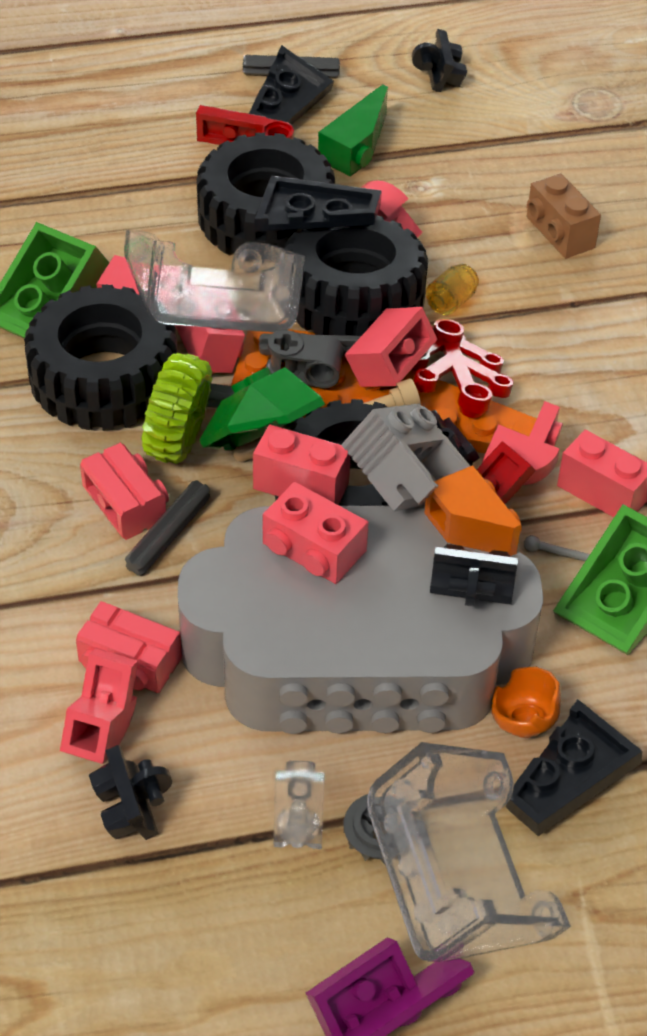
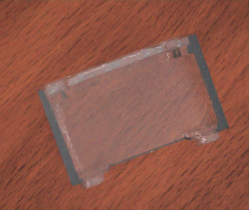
M126 229L125 259L148 315L154 320L171 325L262 332L288 330L296 322L306 256L268 243L248 242L239 246L235 251L231 270L192 267V265L182 262L177 258L175 254L176 243L162 241L149 232Z
M421 742L381 775L370 787L367 797L368 814L412 947L416 955L424 961L447 962L546 942L556 938L571 927L563 905L554 893L536 890L525 896L495 813L510 801L513 793V777L504 753Z

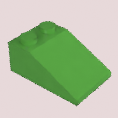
M36 222L0 282V328L25 338L26 330L30 327V321L37 312H41V308L51 299L57 301L60 294L69 290L72 293L77 292L83 286L91 285V288H97V282L108 266L109 261L96 246Z
M623 504L553 611L555 614L626 655H629L647 635V517Z

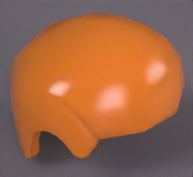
M519 667L512 670L509 682L502 688L499 686L495 687L491 707L493 719L502 730L521 738H530L546 732L555 725L560 715L561 690L559 681L552 672L539 667Z

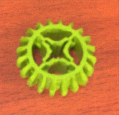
M181 353L172 354L163 364L162 371L158 373L157 381L153 385L151 397L148 399V408L145 412L146 416L142 426L143 434L141 439L144 452H146V455L155 457V460L178 464L187 457V454L191 452L192 445L196 442L197 434L205 417L208 398L211 392L210 385L212 383L211 366L207 361L199 359L200 357L188 353L187 355Z

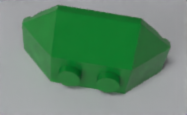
M266 367L231 386L234 394L221 401L199 441L203 448L219 449L223 447L225 451H232L236 447H240L263 436L269 424L282 427L325 405L319 394L286 367L272 374L269 368Z

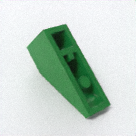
M382 84L318 132V150L321 155L323 154L332 168L351 177L362 167H366L370 163L387 113V86Z

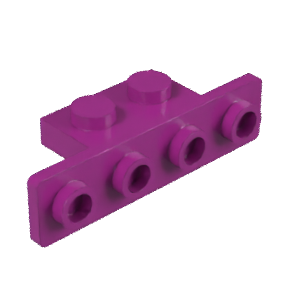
M387 937L305 994L325 1036H387L396 1028L415 1022L422 1015V1010L439 998H445L456 993L461 988L462 982L472 976L475 971L470 962L447 954L413 976L398 942Z

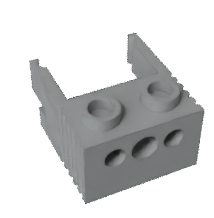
M420 404L373 409L341 444L348 451V454L352 456L358 467L362 469V472L367 475L369 481L393 511L425 505L428 496L438 487L434 482L435 480L470 466L449 439L442 434L441 429L437 428V420L433 413Z

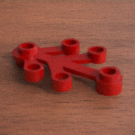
M451 319L436 320L432 329L437 340L412 368V370L416 371L413 382L418 391L432 393L436 390L438 379L452 371L460 390L457 400L460 412L470 418H480L483 413L488 411L492 395L498 398L510 396L514 382L509 376L500 374L504 359L498 354L488 352L466 341L463 334L464 327L460 323ZM439 351L444 352L445 356L428 366L430 356ZM462 353H464V354H466V355H468V356H470V357H472V358H474V359H476V360H478V361H480V362L477 363L476 361H474V360H472V359H470V358H468V357L462 355ZM471 374L489 383L488 387L474 383Z

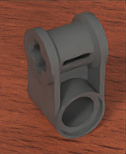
M280 330L270 335L268 350L271 353V358L268 360L266 367L269 368L271 374L280 370L281 362H285V367L307 385L329 388L338 383L344 352L343 345L338 339L328 335L296 333L290 330ZM286 341L289 343L288 351H284Z

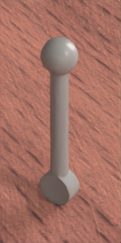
M533 535L528 536L524 540V547L530 552L542 550L581 561H586L590 555L541 542L538 537Z

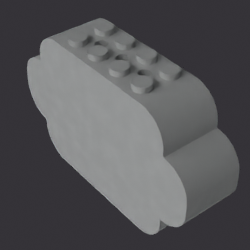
M270 506L253 508L238 515L226 530L224 547L211 548L196 554L186 562L179 575L178 612L182 661L188 672L203 683L224 687L226 705L233 717L243 725L259 731H283L289 734H297L303 731H330L332 733L377 731L379 733H390L401 730H421L427 733H434L440 730L465 729L477 724L486 717L492 707L496 685L508 683L512 670L519 667H530L543 605V590L539 571L529 558L518 551L517 554L510 556L518 558L512 604L475 599L474 607L465 606L466 598L430 593L435 547L444 548L446 544L450 543L446 542L425 515V506L393 511L390 506H341L369 522L367 551L337 584L322 576L311 574L304 566L284 555L274 553L268 546L263 544L262 514ZM464 547V549H465L466 551H470V552H477V553H484V554L490 553V552H485V551H481V550H477V549H472V548Z

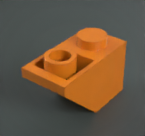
M473 465L434 481L438 487L426 499L424 513L447 543L485 552H491L492 550L508 552L510 556L517 554L519 537L522 531L519 516L513 509L507 508L498 497L493 484L488 479H484Z

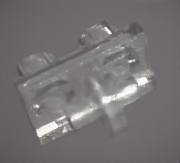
M288 761L286 771L276 770L274 847H285L291 844L294 848H301L306 845L312 849H322L325 772H315L316 764L312 761Z

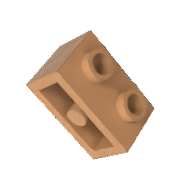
M562 173L531 183L526 217L566 259L594 249L601 214Z

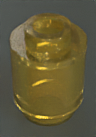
M466 264L450 266L427 286L426 298L429 306L442 315L453 314L476 293L479 285L478 276L473 268Z

